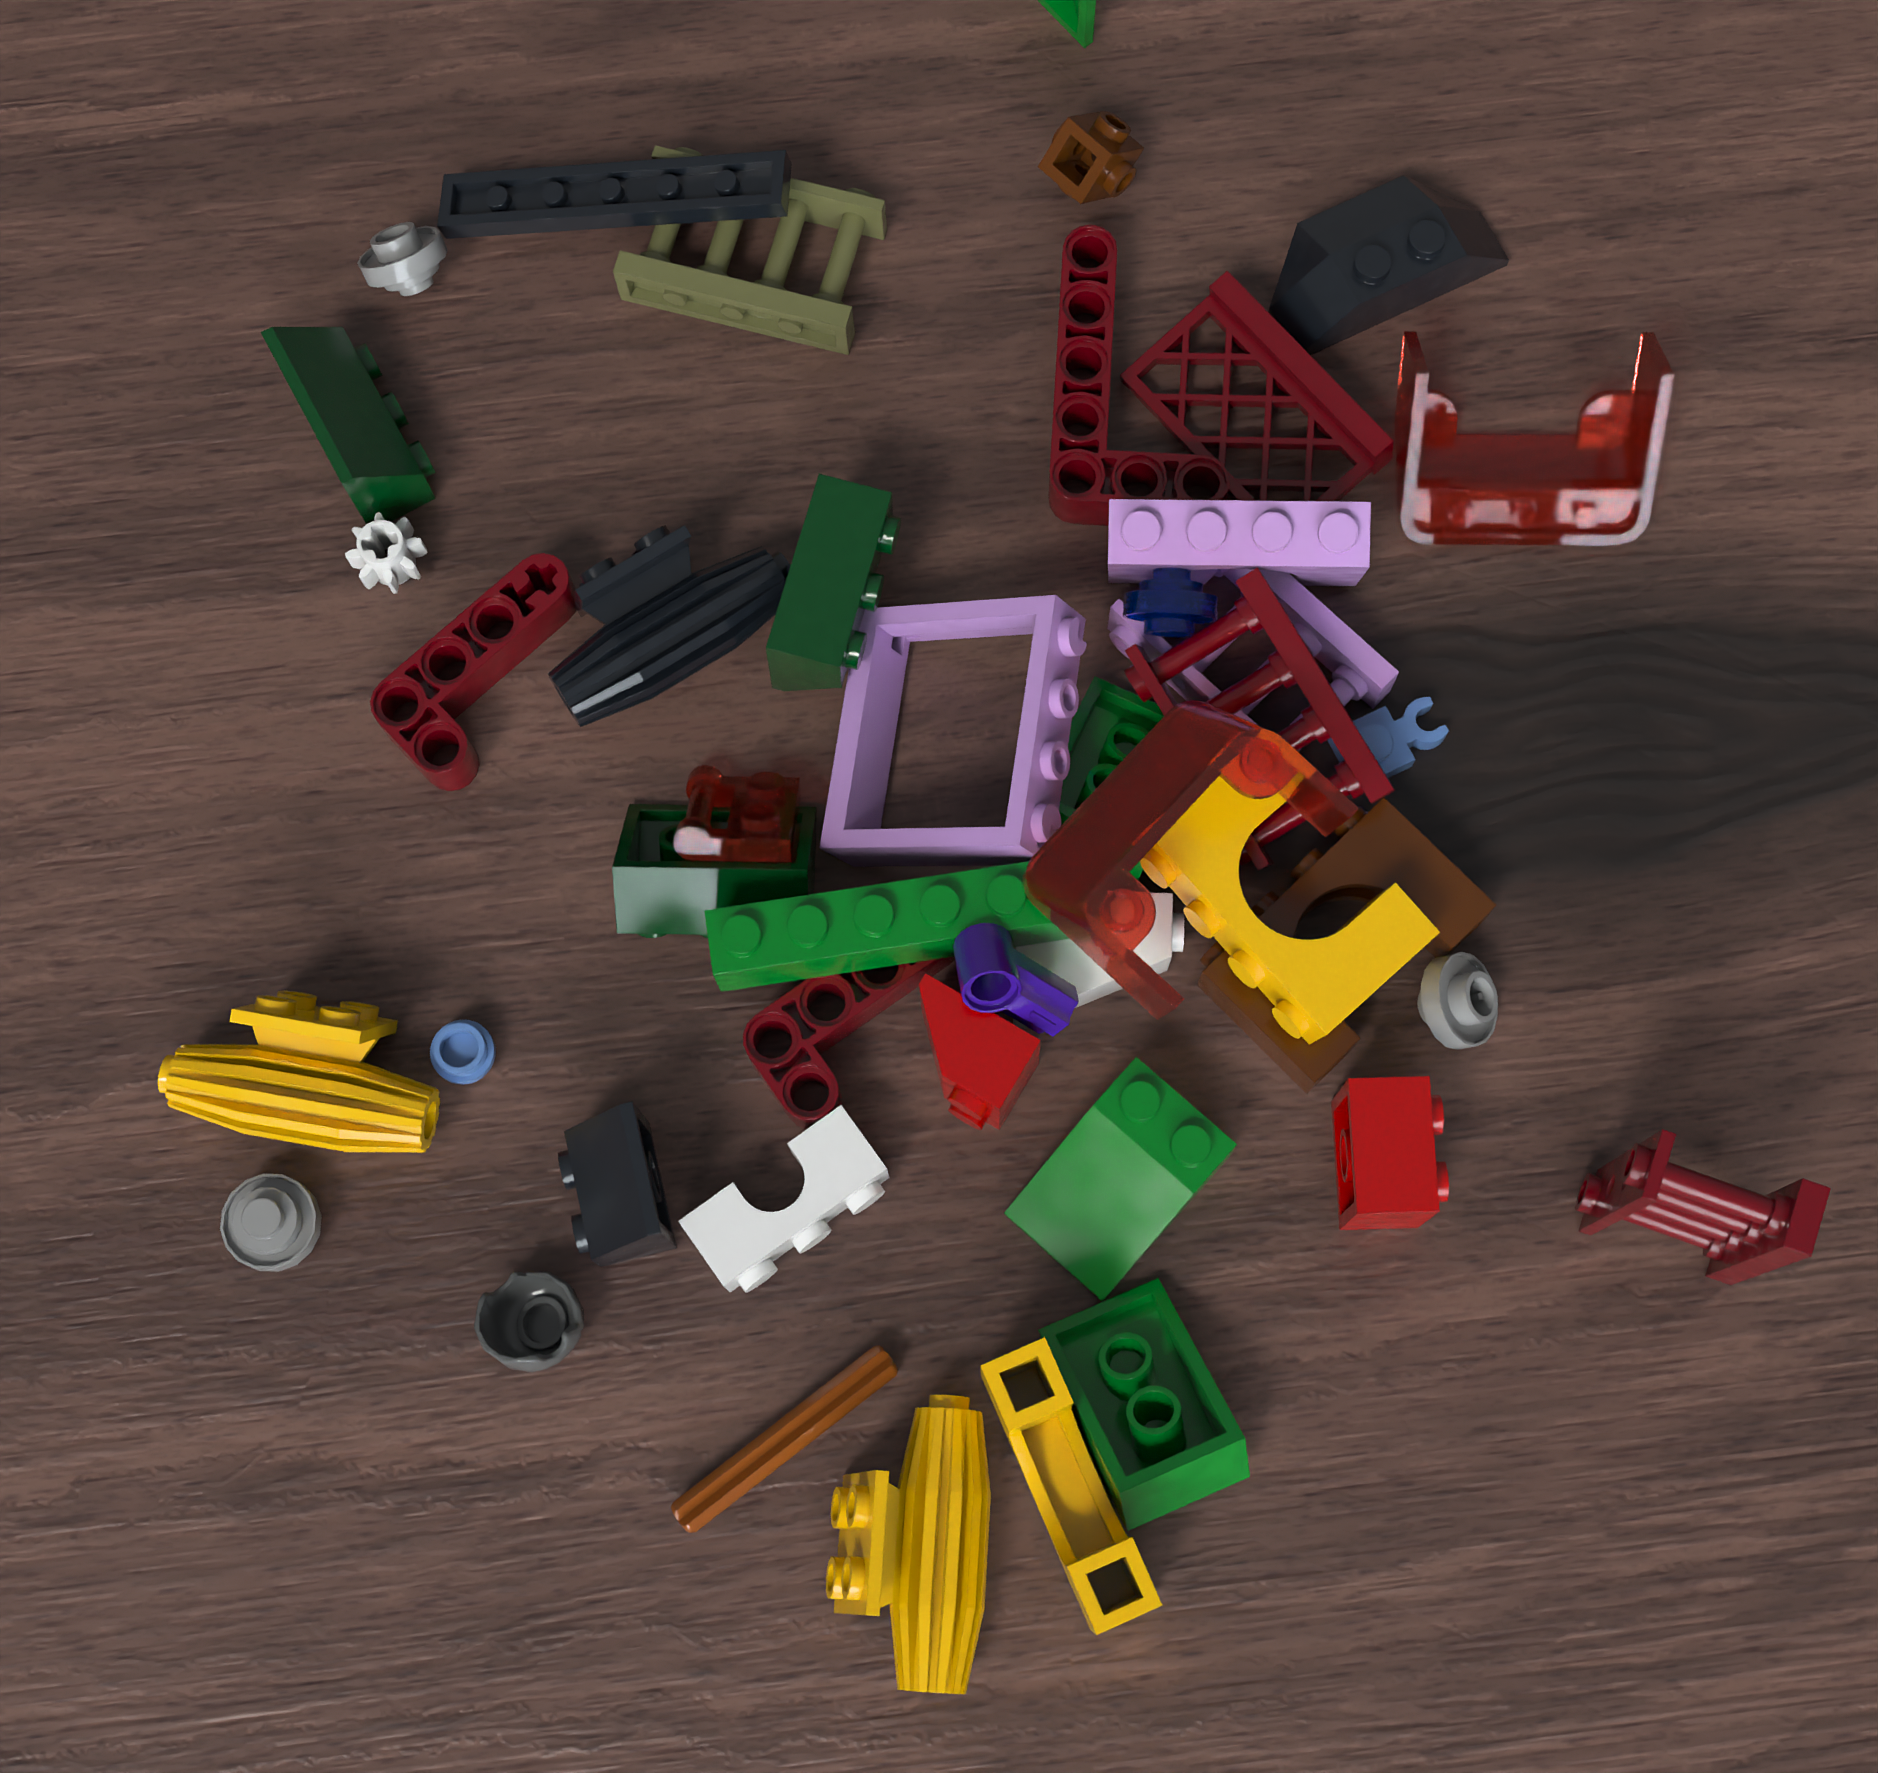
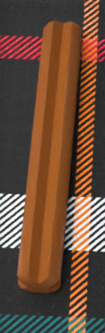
M880 1345L873 1346L676 1499L671 1505V1510L679 1524L688 1533L697 1532L892 1380L898 1373L896 1363Z

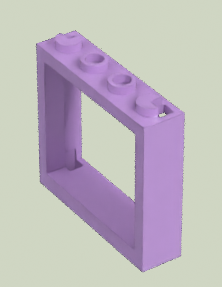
M1057 595L879 607L875 612L865 610L859 631L867 633V641L859 669L849 668L820 849L853 867L988 866L1052 858L1056 829H1061L1059 806L1063 779L1068 775L1070 768L1068 742L1071 720L1076 714L1079 704V694L1076 685L1080 656L1083 655L1087 643L1083 641L1086 619ZM1033 634L1005 827L881 829L910 642Z

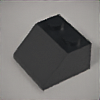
M633 1102L617 1105L564 1131L568 1150L558 1152V1161L566 1190L576 1188L581 1213L572 1215L571 1222L579 1253L589 1252L591 1260L600 1267L676 1249V1241L650 1123Z

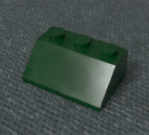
M270 327L261 332L339 480L366 524L374 521L375 513L380 512L384 520L391 522L436 499L425 479L436 472L419 440L407 445L399 429L408 425L409 422L392 391L383 396H380L373 380L383 375L365 343L354 348L343 327Z
M819 473L766 645L773 689L798 691L842 688L847 669H859L867 641V633L859 631L865 610L875 612L884 584V575L876 573L882 552L893 554L901 526V518L893 516L892 492Z
M629 804L612 865L617 933L638 934L645 938H658L667 934L701 935L708 938L704 910L814 894L817 807Z

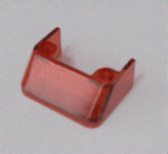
M1404 331L1395 409L1397 508L1402 529L1407 537L1425 545L1617 546L1635 540L1644 532L1651 514L1674 381V372L1654 332H1641L1632 390H1605L1589 398L1580 410L1576 434H1456L1458 416L1454 403L1445 393L1428 389L1429 371L1417 332Z
M1198 700L1184 701L1174 706L1033 855L1023 875L1024 891L1030 902L1157 1020L1175 1010L1184 998L1133 951L1153 928L1156 918V907L1150 892L1129 872L1217 777L1220 776L1235 791L1248 798L1264 799L1278 793L1325 837L1349 820L1359 809L1281 736Z

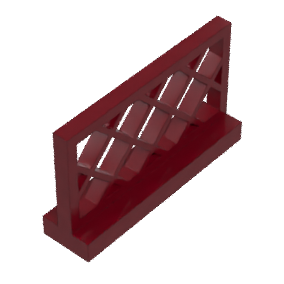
M1228 271L1209 286V296L1120 374L1121 382L1190 454L1214 457L1206 448H1219V462L1226 468L1227 448L1263 449L1261 479H1238L1228 472L1230 483L1227 493L1234 500L1256 501L1247 492V490L1260 491V501H1267L1268 491L1304 492V501H1311V492H1325L1316 501H1339L1370 473L1375 475L1393 458L1394 440ZM1210 317L1226 333L1225 353H1190L1191 334ZM1233 341L1245 354L1232 353ZM1182 342V353L1171 352ZM1157 364L1181 365L1179 394L1153 393L1140 379ZM1189 365H1224L1222 395L1187 394ZM1232 366H1258L1267 375L1266 395H1230ZM1274 384L1286 396H1273ZM1166 406H1179L1178 418ZM1186 406L1222 407L1220 436H1194L1185 427ZM1229 407H1264L1263 437L1228 436ZM1272 408H1299L1308 418L1307 438L1271 437ZM1315 426L1327 438H1314ZM1270 449L1306 450L1305 480L1268 479ZM1313 450L1340 451L1354 467L1338 481L1312 480Z

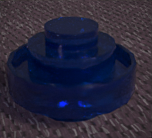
M1156 568L1153 569V579L1140 581L1139 590L1124 594L1123 617L1144 622V634L1190 637L1195 635V624L1211 623L1217 620L1218 597L1203 593L1204 584L1191 581V570Z

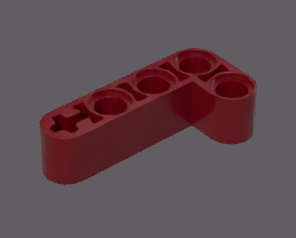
M545 553L533 554L522 560L383 679L372 693L370 706L376 721L401 752L430 783L439 789L454 791L466 787L477 776L480 766L476 750L462 728L455 722V719L567 623L576 612V588L564 563L554 555ZM545 586L548 590L554 592L547 595L544 591L539 589ZM522 604L526 613L530 614L524 617L518 605ZM501 622L513 623L511 631L503 638L495 640L486 638L487 632L495 624ZM454 662L466 663L465 669L459 677L448 681L439 679L442 670L447 665ZM409 702L418 703L417 711L411 718L402 722L392 721L394 712L399 706ZM448 745L459 746L458 754L452 762L442 766L432 765L433 757L439 749Z
M955 956L915 962L914 965L909 963L897 965L899 969L896 976L884 984L869 982L863 976L864 970L809 978L761 1010L747 1023L743 1032V1046L753 1067L787 1116L798 1127L808 1129L842 1105V1095L835 1076L820 1055L916 989L925 973L933 977L949 966L955 960ZM825 994H834L845 1001V1008L842 1014L831 1021L818 1020L810 1012L813 1002ZM771 1031H783L790 1035L792 1043L789 1050L783 1056L769 1059L758 1053V1044L765 1034ZM808 1082H818L829 1089L826 1103L815 1111H804L794 1105V1097L797 1090Z

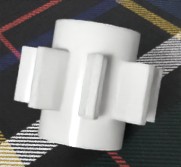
M378 512L375 513L374 521L366 524L363 528L355 526L352 528V532L357 538V549L349 550L345 553V556L353 568L361 569L359 578L367 589H371L379 581L384 585H388L392 593L395 594L398 593L400 584H403L410 578L418 580L421 578V574L416 568V558L422 557L428 552L421 538H411L414 529L406 517L398 520L395 525L390 521L384 520L381 513ZM386 549H388V557H385V555H386L385 550H386Z

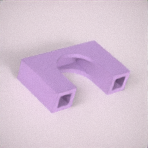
M1109 499L1108 581L1109 583L1170 584L1171 576L1179 572L1206 569H1255L1258 567L1259 570L1294 574V578L1303 586H1356L1370 567L1371 502Z

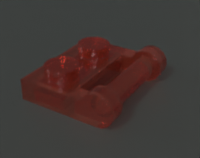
M709 765L698 766L690 772L686 785L687 797L690 799L685 819L676 827L673 841L675 851L681 857L693 861L791 862L801 800L800 777H783L774 772H759L749 777L723 776L720 770ZM714 807H731L727 829H713L710 822Z

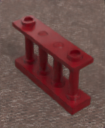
M1257 567L1235 581L1244 595L1234 601L1235 609L1152 661L1143 647L1137 644L1132 645L1125 652L1133 665L1125 669L1124 672L1143 702L1148 701L1152 697L1154 698L1205 783L1224 766L1219 769L1215 767L1198 736L1284 684L1286 689L1298 683L1311 705L1300 711L1303 716L1301 719L1271 736L1268 740L1286 758L1316 739L1322 744L1331 738L1344 760L1334 766L1337 771L1336 773L1280 806L1253 830L1244 844L1239 862L1244 866L1253 861L1257 870L1260 871L1274 864L1264 847L1265 845L1351 794L1355 799L1365 793L1369 801L1374 804L1396 790L1266 578ZM1265 629L1277 649L1267 656L1269 663L1184 715L1165 682L1248 630H1251L1254 635L1260 630Z
M1662 1129L1643 1142L1635 1143L1630 1150L1599 1168L1596 1175L1588 1173L1581 1184L1575 1204V1210L1584 1213L1579 1232L1591 1236L1620 1220L1636 1224L1703 1248V1256L1710 1258L1705 1276L1728 1285H1733L1812 1257L1831 1188L1802 1178L1767 1195L1759 1194L1668 1162L1676 1134Z

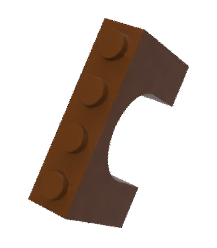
M1383 798L1369 812L1362 805L1352 811L1336 828L1335 833L1341 839L1325 854L1318 848L1313 849L1290 873V876L1296 882L1283 895L1278 897L1273 891H1270L1251 910L1270 929L1284 936L1294 938L1298 924L1316 908L1340 900H1357L1368 903L1376 895L1396 882L1439 930L1440 933L1425 946L1437 958L1451 954L1485 921L1496 907V904L1393 805ZM1217 941L1200 959V962L1206 968L1202 971L1197 986L1308 1094L1352 1051L1361 1038L1344 1021L1337 1025L1328 1035L1311 1044H1308L1303 1037L1297 1039L1288 1034L1273 1016L1272 1008L1275 1007L1258 986L1250 988L1234 974L1228 964L1230 955Z

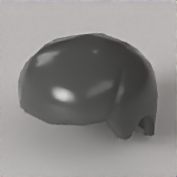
M513 1272L508 1280L494 1292L482 1294L477 1305L474 1329L483 1350L506 1367L526 1372H537L560 1363L577 1345L581 1338V1331L584 1328V1309L574 1288L551 1272Z

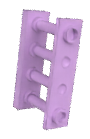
M1206 569L1181 572L1138 615L1118 599L1110 607L1107 628L1111 631L1109 637L1115 647L1127 658L1129 657L1125 650L1137 644L1144 648L1152 661L1172 648L1156 631L1213 576L1222 577L1225 575L1238 587L1235 581L1254 569ZM1260 570L1313 657H1316L1332 672L1333 682L1331 686L1343 706L1351 699L1356 701L1362 699L1373 709L1391 691L1399 671L1289 573ZM1237 638L1169 679L1166 683L1194 708L1221 693L1201 673ZM1267 659L1258 669L1268 664L1269 660ZM1268 694L1214 727L1241 751L1261 734H1264L1267 739L1270 738L1263 729L1247 716ZM1300 714L1291 724L1301 719L1303 717L1302 714ZM1299 749L1285 759L1301 776L1304 767L1293 758L1301 750Z

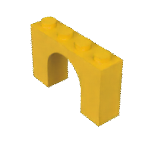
M1261 734L1151 829L1139 841L1135 849L1142 855L1140 864L1149 878L1161 888L1166 889L1169 886L1186 905L1183 911L1190 924L1204 937L1211 938L1213 936L1230 955L1228 964L1234 974L1248 987L1256 988L1258 986L1275 1007L1272 1008V1013L1279 1025L1294 1038L1299 1039L1303 1037L1308 1044H1311L1328 1035L1440 932L1396 882L1376 895L1333 935L1314 940L1290 938L1270 929L1256 917L1248 906L1240 886L1239 861L1242 849L1253 830L1307 783L1265 735Z
M1046 1338L1039 1339L980 1365L981 1378L1090 1630L1098 1635L1162 1606L1133 1537H1128L1096 1472L1072 1411L1074 1402Z

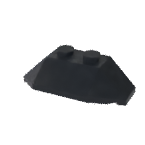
M1403 175L1297 223L1268 313L1309 355H1313L1507 266L1509 259L1480 211Z

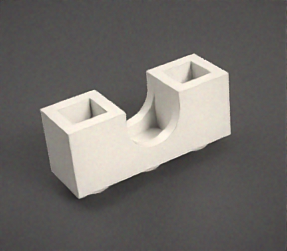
M842 1105L787 1143L792 1154L802 1166L805 1178L803 1190L792 1205L775 1212L761 1211L751 1206L732 1182L678 1221L722 1285L729 1292H732L739 1286L742 1287L745 1293L755 1289L777 1272L778 1269L773 1261L794 1246L800 1254L809 1250L832 1231L827 1222L847 1208L850 1209L853 1215L858 1214L876 1202L885 1193L880 1184L890 1178L888 1170Z

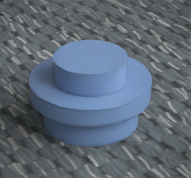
M456 1020L446 1024L436 1033L430 1047V1058L434 1069L441 1077L454 1084L464 1085L480 1080L490 1071L496 1056L495 1042L491 1034L482 1025L471 1020Z

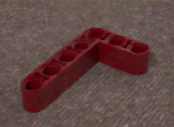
M1084 225L1072 230L1065 238L1063 245L1049 473V506L1054 515L1064 522L1109 526V499L1196 500L1188 496L1185 490L1192 486H1201L1210 490L1214 495L1208 500H1226L1230 483L1228 471L1214 457L1195 454L1107 450L1117 246L1111 233L1103 227L1096 225ZM1091 259L1101 265L1088 269L1081 267L1077 262ZM1087 313L1094 315L1099 320L1094 323L1084 324L1079 323L1073 317L1078 314ZM1078 368H1085L1093 371L1096 376L1091 379L1080 380L1074 378L1069 373ZM1081 423L1092 428L1094 432L1087 436L1079 437L1067 432L1066 428L1072 424ZM1077 479L1089 484L1091 489L1085 493L1074 494L1065 490L1062 485L1069 480ZM1130 483H1141L1148 486L1152 493L1145 497H1135L1125 492L1123 488Z

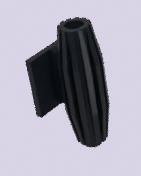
M664 525L635 542L634 547L636 551L630 558L616 565L612 557L582 573L579 576L582 583L575 590V608L581 617L588 614L603 623L604 626L548 673L557 693L577 724L583 727L652 700L738 648L776 615L790 569V564L780 551L771 555L764 547L760 546L691 573L689 551L691 534L685 525L672 533Z

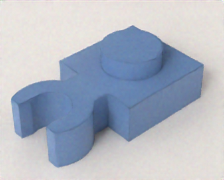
M1422 697L1412 701L1406 708L1402 718L1396 721L1393 720L1386 706L1353 721L1388 778L1412 767L1416 759L1409 748L1414 747L1420 750L1433 749L1440 745L1448 734L1449 730L1446 725L1440 726L1433 731H1424L1416 723V717L1430 711L1433 705L1430 697ZM1331 738L1327 741L1339 763L1342 762L1344 758Z

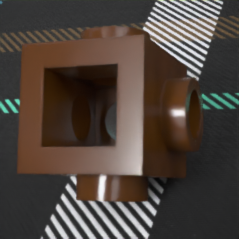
M1100 111L1070 116L1055 132L1051 145L1039 163L1038 168L1056 182L1066 195L1080 204L1111 197L1115 198L1122 194L1133 181L1137 172L1133 165L1144 150V147L1129 135L1131 132L1129 125L1111 112Z

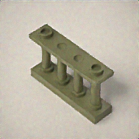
M655 145L651 156L652 159L703 155L696 150L686 147H678L673 150ZM791 178L788 217L780 218L760 280L754 281V283L732 278L726 274L743 220L717 222L704 265L698 266L696 269L675 264L669 260L681 224L655 225L646 252H641L638 255L619 251L613 274L621 300L849 355L855 336L852 306L844 305L841 300L861 236L885 239L887 232L885 200L878 199L871 193L858 188H849L844 191ZM804 221L838 229L819 293L812 296L790 292L784 288Z

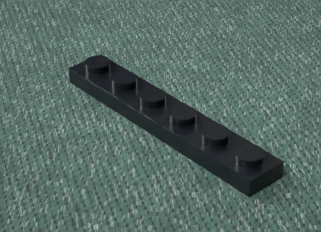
M786 150L444 174L437 227L446 239L788 217L792 162Z

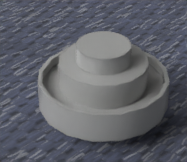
M404 222L390 226L374 235L370 240L371 248L360 256L357 264L370 287H384L387 291H399L401 296H411L426 290L433 284L432 276L438 271L440 267L439 262L445 258L448 249L440 231L436 227L424 226L416 228L414 223Z
M1465 952L1447 954L1432 959L1424 970L1421 990L1417 1000L1421 1018L1427 1023L1434 1037L1445 1047L1459 1050L1486 1043L1495 1029L1498 1017V996L1493 980L1484 964L1474 955Z
M261 1174L245 1180L230 1193L222 1209L220 1231L225 1247L237 1261L259 1271L279 1272L299 1264L312 1252L320 1236L322 1215L317 1199L304 1184L283 1174Z

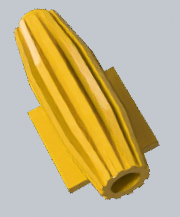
M278 991L277 996L257 995L255 1004L231 1009L230 1022L252 1026L258 1044H182L181 1048L178 1047L175 1051V1055L168 1054L160 1066L158 1089L161 1093H165L169 1107L252 1136L343 1152L424 1153L431 1145L439 1117L440 1098L438 1089L363 1062L379 1038L396 1033L398 1020L378 1017L379 1007L365 1003L342 1001L340 1002V1007L316 1006L317 996L302 992Z
M929 1395V1407L915 1408L897 1487L889 1483V1471L872 1470L843 1475V1487H836L832 1496L831 1524L833 1528L839 1529L838 1557L831 1556L827 1566V1597L834 1599V1613L880 1616V1608L888 1604L890 1605L897 1690L966 1694L985 1609L991 1504L983 1415L980 1411L969 1410V1397Z

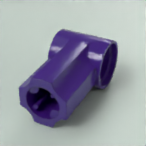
M995 923L971 925L961 931L955 938L953 949L963 1002L970 1009L980 1013L1001 1011L1038 1034L1046 1032L1053 1037L1070 1024L1072 1012L1079 1003L1076 987L1014 949L1011 934L1003 926Z

